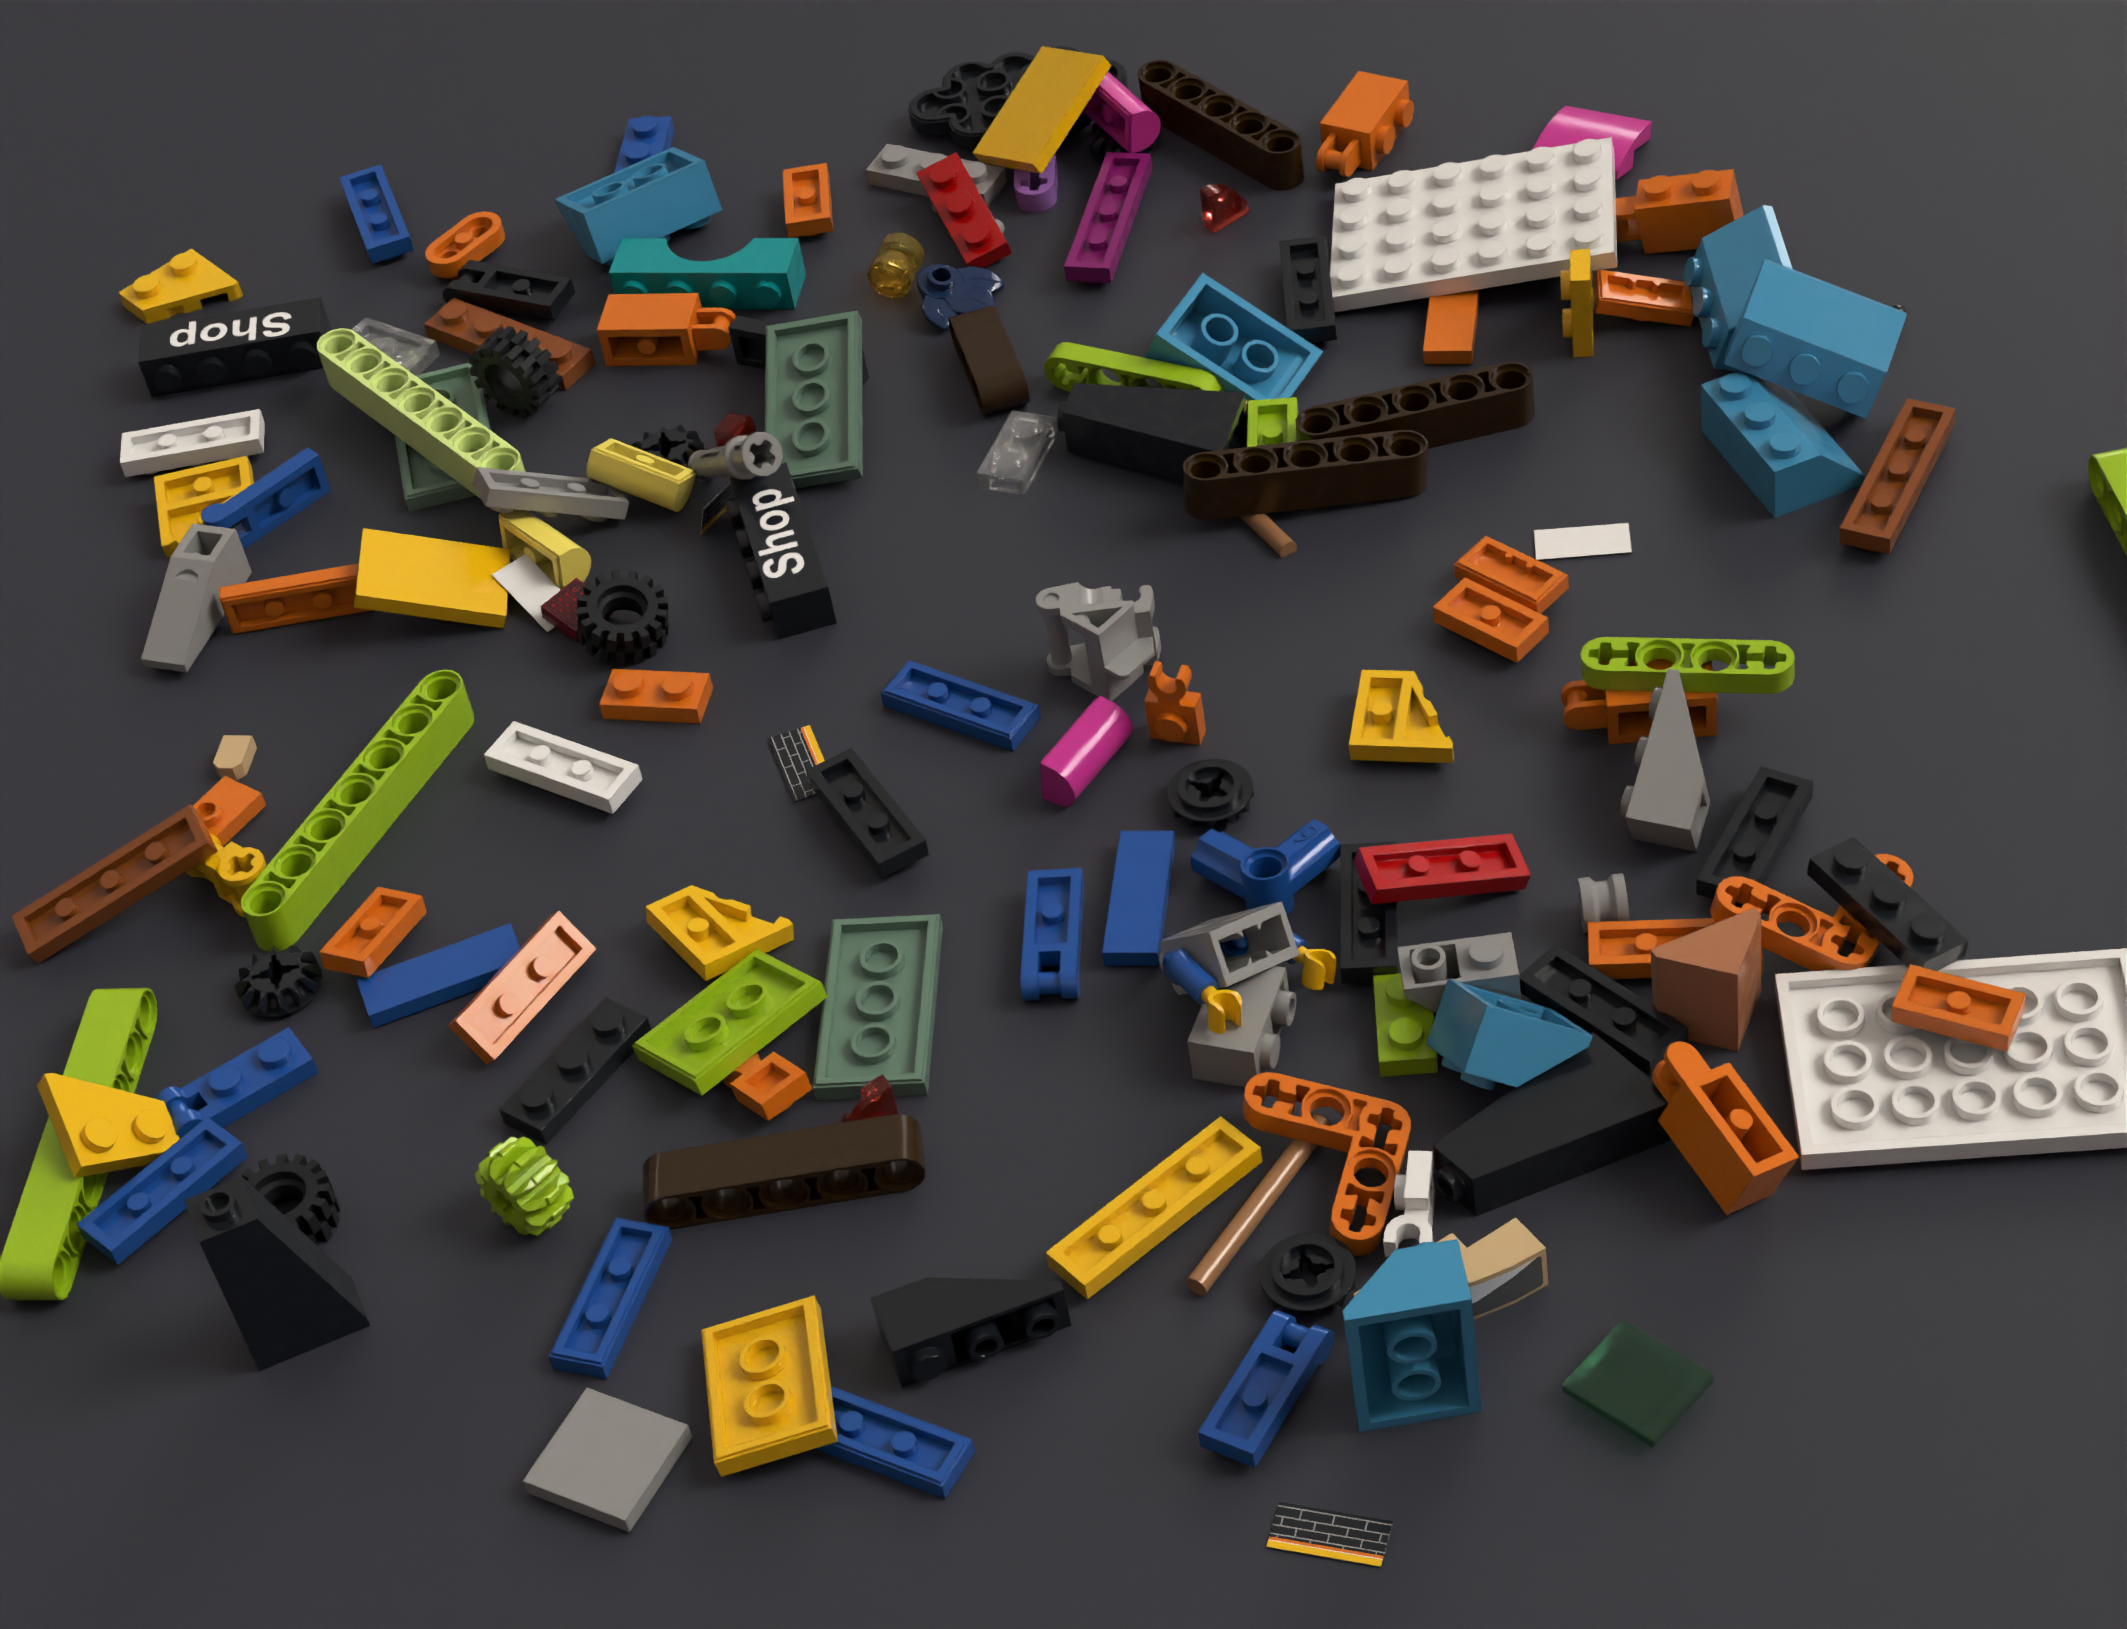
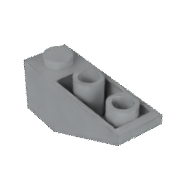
M201 524L191 525L171 555L141 657L143 666L188 672L225 615L219 600L220 587L245 583L252 573L236 529Z
M1668 669L1663 687L1656 686L1651 696L1649 718L1653 719L1649 736L1642 735L1638 741L1635 753V767L1639 768L1635 785H1627L1624 790L1620 815L1626 819L1631 837L1634 840L1697 852L1710 806V797L1679 670Z

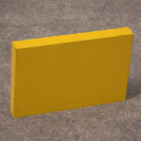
M1042 46L973 151L975 157L985 164L1042 174L1106 76L1111 64L1103 55Z
M363 528L354 608L504 628L508 591L492 574L510 564L511 549Z
M815 1295L701 1330L714 1465L721 1477L838 1442L822 1313Z

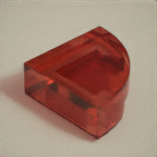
M1211 184L1199 189L1204 227L1214 233L1250 212L1245 198L1224 184Z
M883 1074L860 1090L862 1099L857 1103L850 1115L847 1112L845 1113L842 1123L899 1114L892 1086Z

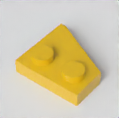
M192 248L174 256L170 262L148 275L139 277L133 284L118 292L123 306L146 324L168 319L175 314H186L203 309L202 299L227 293L229 301L237 300L243 296L237 280Z
M1590 249L1570 250V270H1561L1560 275L1561 300H1571V308L1562 309L1563 338H1573V357H1593L1594 294L1592 288Z
M247 456L154 477L161 546L167 558L171 557L192 524L204 525L201 513L206 507L216 503H225L254 483L252 466Z
M1361 670L1349 739L1350 760L1424 763L1454 762L1453 742L1450 736L1445 737L1438 723V714L1431 701L1424 697L1423 686L1414 671Z
M693 885L646 906L647 923L705 981L727 972L755 949L767 953L794 940V927L789 919L780 916L772 924L751 916L750 905L733 899L725 900L718 898L713 892Z
M55 1073L44 1074L37 1084L74 1178L149 1165L180 1140L179 1136L176 1135L166 1104L162 1100Z

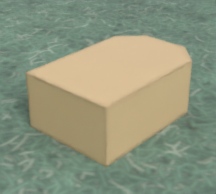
M223 735L213 761L216 772L221 779L227 776L238 781L247 775L257 750L252 735Z

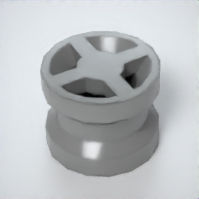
M1623 873L1611 874L1606 881L1597 882L1590 877L1577 878L1578 901L1583 933H1588V922L1629 921L1628 898Z

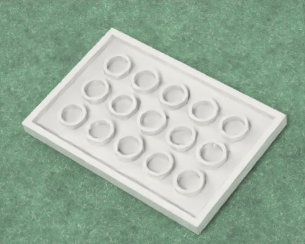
M1612 138L1585 139L1574 144L1550 148L1538 147L1527 152L1509 155L1496 154L1479 160L1461 163L1448 162L1432 168L1414 171L1400 170L1390 175L1366 179L1353 178L1347 182L1336 183L1330 264L1334 312L1559 277L1561 270H1570V250L1590 249L1592 271L1617 267L1615 152Z
M2127 948L1959 960L1938 970L1939 972L2026 994L2025 1010L2008 1052L1891 1022L1892 1004L1908 970L1905 964L1863 967L1853 970L1836 969L1775 974V992L1802 1170L2127 1148Z

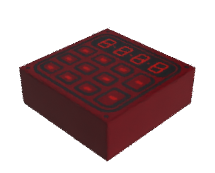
M575 578L541 606L542 618L578 643L580 640L577 626V599L579 593L584 594L583 587L586 584ZM613 612L606 615L604 617V620L609 618L613 614Z

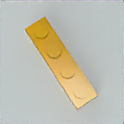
M1220 1116L1046 1251L1049 1268L1088 1300L1263 1162L1261 1147Z

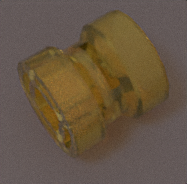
M904 233L887 235L882 240L877 256L873 259L867 273L868 282L872 288L879 294L889 298L905 296L910 291L915 280V274L920 270L924 261L925 254L921 244L912 236Z

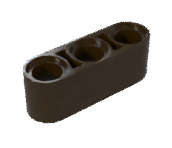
M995 305L949 317V328L955 350L982 415L1030 403L1028 387L1022 367Z

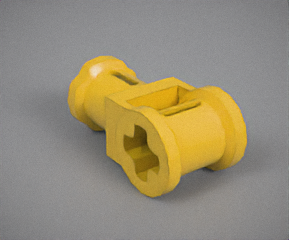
M210 834L218 852L185 873L191 877H203L212 882L218 896L231 903L239 916L245 917L241 908V898L266 868L265 858L258 849L252 847L243 848L232 841L223 847L220 840L213 834Z

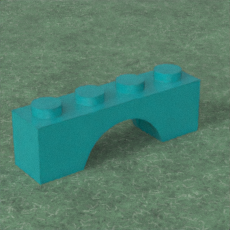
M622 238L609 270V276L614 294L698 293L702 308L795 309L806 277V271L798 238H753L740 251L725 258L711 261H692L677 256L669 249L666 238Z

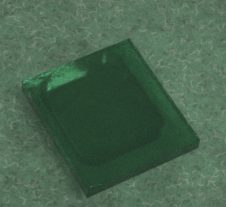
M1622 1319L1562 1383V1391L1654 1448L1714 1382V1374Z

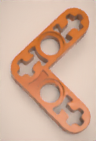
M1890 854L1875 855L1911 888L1914 875L1912 869L1905 861ZM1731 876L1723 879L1718 884L1710 908L1711 917L1715 923L1752 908H1756L1761 917L1763 913L1769 915L1767 921L1761 919V947L1811 971L1853 970L1869 967L1882 944L1841 905L1834 917L1761 883L1742 876ZM1736 902L1742 903L1743 906L1740 908L1734 906V904ZM1781 922L1794 923L1802 928L1805 935L1801 937L1789 936L1782 932L1777 924ZM1846 940L1855 944L1853 952L1848 957L1839 955Z
M1272 1072L1255 1075L1245 1086L1242 1111L1245 1120L1252 1127L1263 1132L1295 1140H1303L1311 1144L1348 1153L1332 1208L1329 1236L1342 1242L1351 1251L1353 1256L1370 1254L1378 1248L1382 1240L1394 1197L1396 1174L1401 1172L1411 1130V1119L1408 1112L1401 1105L1392 1101ZM1267 1096L1277 1098L1272 1108L1261 1106ZM1295 1102L1302 1103L1300 1117L1292 1115L1295 1109ZM1330 1107L1341 1114L1342 1120L1331 1126L1317 1123L1310 1113L1316 1108ZM1380 1124L1391 1127L1386 1138L1384 1150L1374 1148L1376 1131L1379 1129ZM1363 1168H1374L1385 1175L1386 1182L1381 1186L1366 1187L1355 1179L1354 1174ZM1356 1205L1367 1207L1365 1222L1360 1232L1349 1230V1226L1354 1219Z

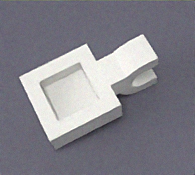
M1409 1150L1406 1174H1396L1394 1186L1395 1210H1404L1405 1212L1404 1215L1392 1219L1386 1226L1383 1238L1385 1257H1389L1395 1249H1398L1399 1243L1405 1239H1416L1419 1241V1244L1433 1242L1432 1225L1436 1195V1184L1433 1176L1435 1173L1433 1151Z

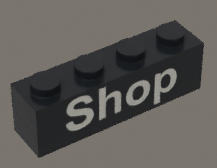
M321 297L142 327L138 363L151 397L321 369L323 365L317 350V342L322 335L331 331L332 328Z
M787 462L782 463L777 471L769 476H755L752 479L746 480L731 477L730 482L734 497L726 499V505L733 528L743 526L742 529L735 530L743 559L753 558L752 560L745 561L752 589H763V591L755 593L762 621L773 620L778 639L837 624L829 587Z

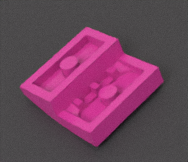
M1565 106L1546 125L1533 149L1574 144L1585 139L1598 140L1611 137L1615 152V180H1617L1633 168L1634 151L1650 140L1652 121Z

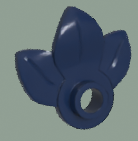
M933 264L923 268L917 278V289L924 300L922 305L923 315L932 325L942 331H946L949 328V317L995 305L992 294L1004 288V282L998 275L987 269L975 266L955 269L945 264Z

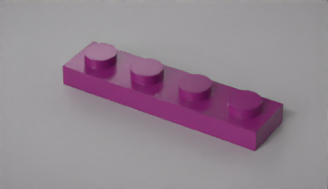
M1106 152L1064 265L1066 281L1087 282L1091 284L1112 283L1153 169L1151 154Z

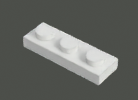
M260 409L122 433L120 465L125 477L141 474H154L159 471L186 466H200L209 462L242 456L249 457L264 453L265 422Z
M516 721L511 723L484 754L489 770L614 814L643 780L639 765Z

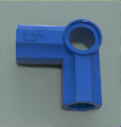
M1313 819L1275 848L1261 847L1253 849L1224 832L1219 833L1210 829L1198 839L1197 847L1190 856L1192 871L1243 898L1246 910L1282 901L1286 915H1288L1294 908V894L1341 857V846L1327 825Z

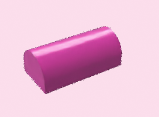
M1107 72L1085 106L1084 112L1129 153L1143 151L1157 139L1161 127L1160 119L1147 105L1112 74Z
M1102 696L1095 698L1040 762L1041 794L1043 799L1063 807L1071 806L1133 733V725L1129 716L1120 706Z

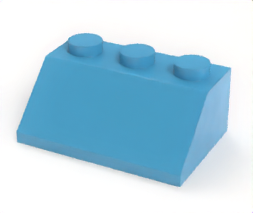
M675 147L554 199L557 208L586 255L601 264L605 263V265H612L622 238H666L667 242L671 238V233L684 227L685 229L701 227L710 221L709 216L722 211L705 160Z
M1762 205L1701 238L1695 256L1687 260L1684 270V283L1690 287L1693 298L1694 316L1699 318L1702 328V344L1705 348H1708L1714 369L1739 371L1724 364L1725 352L1764 258L1793 269L1772 206Z
M1764 258L1726 348L1724 364L1867 419L1887 374L1907 313Z
M1741 370L1701 384V431L1774 518L1857 488L1863 484L1866 476L1791 390Z
M1458 1239L1437 1243L1423 1242L1413 1247L1395 1249L1343 1309L1359 1432L1482 1412L1472 1298Z

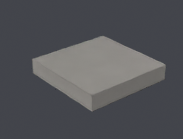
M586 1388L523 1479V1484L528 1494L630 1533L692 1439V1434L687 1424Z

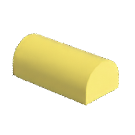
M612 438L591 449L586 469L587 477L675 512H679L686 504L697 474L690 468Z
M515 509L512 513L499 514L503 548L511 549L510 558L515 561L526 554L560 590L575 578L582 582L586 580L591 568V557L585 549L528 510Z

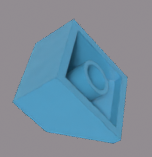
M1448 979L1426 1044L1443 1056L1441 1062L1443 1066L1462 1073L1461 1080L1480 1088L1494 1090L1496 1082L1519 1087L1588 1048L1592 1035L1551 1008Z

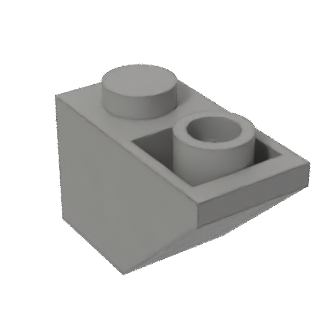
M1511 932L1397 947L1405 998L1437 1013L1448 979L1521 1000L1519 970Z
M1271 967L1226 988L1238 992L1241 996L1242 1026H1237L1231 1020H1225V1033L1217 1034L1210 1031L1207 1026V1004H1202L1187 1041L1193 1079L1245 1088L1248 1081L1255 1075L1265 1073L1267 1068H1275L1280 1053V1033L1283 1025L1290 1026L1292 1024L1297 1002L1295 992H1289L1286 967Z

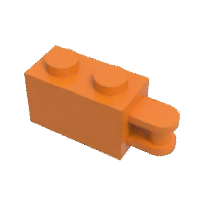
M1358 71L1320 122L1322 145L1317 153V170L1328 172L1329 169L1339 170L1340 175L1350 177L1357 167L1373 171L1382 157L1390 153L1395 139L1403 128H1407L1412 121L1414 103L1409 99L1408 81Z
M1734 169L1720 171L1704 170L1699 173L1677 176L1659 175L1650 179L1639 180L1636 196L1616 198L1617 242L1641 240L1645 255L1697 249L1701 238L1744 215Z
M698 293L608 294L597 327V334L606 366L696 365L701 350H723L730 345L731 336L728 327L736 316L727 308H702Z
M1658 659L1649 662L1646 666L1655 670L1670 668L1673 663L1668 660ZM1711 661L1701 666L1708 671H1713ZM1602 662V665L1609 664V662ZM1629 662V666H1635V662ZM1584 680L1569 682L1562 687L1560 692L1561 701L1566 706L1563 710L1564 724L1574 730L1607 728L1609 745L1638 742L1642 735L1649 736L1653 719L1649 718V705L1653 691L1601 690L1587 685ZM1685 692L1695 737L1717 736L1716 693Z
M1677 1041L1668 1046L1664 1053V1060L1660 1061L1652 1071V1080L1655 1086L1669 1103L1658 1119L1661 1126L1726 1215L1771 1196L1798 1160V1154L1729 1062L1710 1069L1692 1045Z

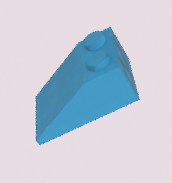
M1202 273L1156 333L1145 358L1208 371L1218 378L1224 391L1245 392L1246 400L1291 398L1319 360L1323 351Z

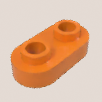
M477 212L468 215L433 241L425 251L430 272L440 278L457 279L459 270L467 261H481L487 255L494 252L505 240L501 218L493 212Z

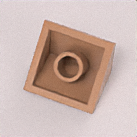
M1756 908L1651 949L1652 1005L1658 1011L1665 1012L1687 1026L1689 1041L1739 1051L1761 994V914Z

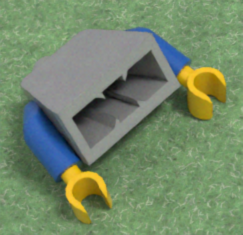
M1282 901L1208 920L1163 939L1160 944L1159 963L1163 973L1179 995L1188 993L1198 1004H1207V1026L1210 1031L1217 1034L1225 1033V1020H1231L1237 1026H1242V999L1240 994L1228 989L1218 990L1219 988L1228 987L1286 961L1291 965L1296 962L1303 964L1301 984L1312 990H1322L1324 982L1334 983L1337 966L1334 953L1325 949L1308 950L1306 948L1307 942L1292 932Z

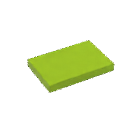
M755 949L641 1037L632 1047L639 1061L702 1096L828 996L821 981Z

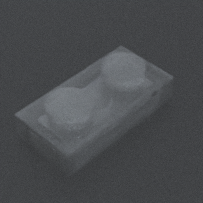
M367 317L352 329L414 375L421 374L440 356L435 340Z
M1012 410L976 473L979 488L1025 495L1059 433L1057 417Z

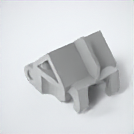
M1079 582L1046 588L1040 591L1036 596V605L1038 612L1044 615L1050 647V653L1047 656L1049 672L1055 676H1071L1072 683L1098 697L1102 696L1110 701L1117 698L1144 674L1143 666L1153 665L1155 661H1159L1161 640L1158 628L1152 625L1155 609L1152 587L1149 585L1141 586L1139 588L1140 598L1136 602H1133V600L1123 601L1121 589H1112L1111 586L1089 589L1080 585ZM1067 626L1082 633L1085 643L1070 646Z

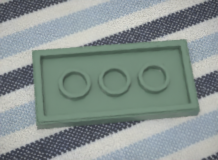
M858 310L766 326L765 432L772 434L779 441L783 454L781 464L787 462L795 489L863 478L862 319Z
M465 363L415 375L491 430L486 398L483 395L484 388H477L474 381L478 377L471 376L469 369L473 365ZM395 435L404 497L409 512L476 496Z
M940 914L832 920L824 986L828 997L822 1003L813 1081L816 1101L928 1095L943 931Z

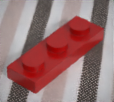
M957 152L916 173L967 267L985 268L1012 254L1007 240Z
M1513 834L1360 847L1354 860V865L1371 904L1525 890L1531 876Z

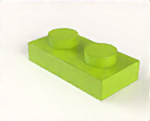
M1297 397L1248 400L1247 447L1297 442L1295 419L1299 414Z
M1401 973L1373 975L1380 1076L1437 1073V1052L1426 1044L1434 1022V1012L1405 998Z

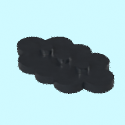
M1066 46L1051 47V48H1057V49H1064V50H1070V51L1080 52V51L1076 50L1075 48L1066 47ZM1011 52L999 56L990 64L966 62L953 67L943 77L942 87L923 91L909 103L908 112L913 129L926 135L950 133L954 143L960 147L975 149L1035 56L1021 52ZM1106 59L1111 64L1108 72L1128 89L1127 71L1124 66L1116 61ZM1084 109L1069 133L1081 130L1093 121L1084 112Z

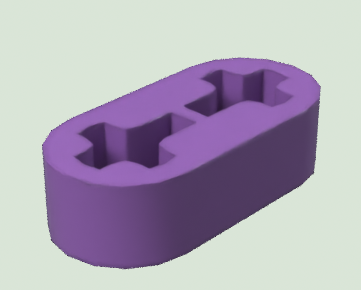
M1055 154L1042 174L1014 169L1016 201L1022 211L1039 213L1052 208L1056 204L1058 168Z

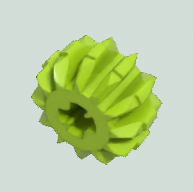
M511 1136L503 1144L501 1142L498 1143L486 1154L487 1157L478 1164L479 1170L475 1173V1178L481 1187V1196L488 1200L492 1206L491 1211L497 1212L502 1217L505 1225H513L518 1233L525 1236L529 1233L538 1236L545 1229H551L563 1218L562 1214L570 1208L569 1203L574 1199L572 1189L567 1185L569 1178L557 1166L558 1160H552L547 1155L544 1147H536L531 1139L524 1136L519 1139Z

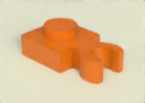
M1155 661L1147 679L1149 690L1144 700L1150 738L1201 745L1206 732L1201 693L1187 691L1192 679L1191 669L1188 665H1181L1177 677L1170 678L1164 674L1162 663Z
M774 1051L763 1060L760 1059L757 1052L723 1079L724 1084L732 1088L737 1101L767 1121L789 1109L794 1102L812 1090L806 1072Z

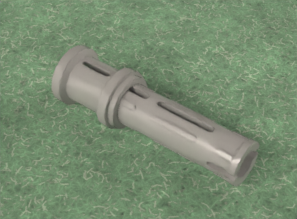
M755 432L748 436H736L730 439L725 446L694 452L689 458L688 468L697 473L696 476H699V481H708L726 476H732L739 480L752 479L755 476H769L776 472L781 465L783 458L782 447L772 434L766 432Z

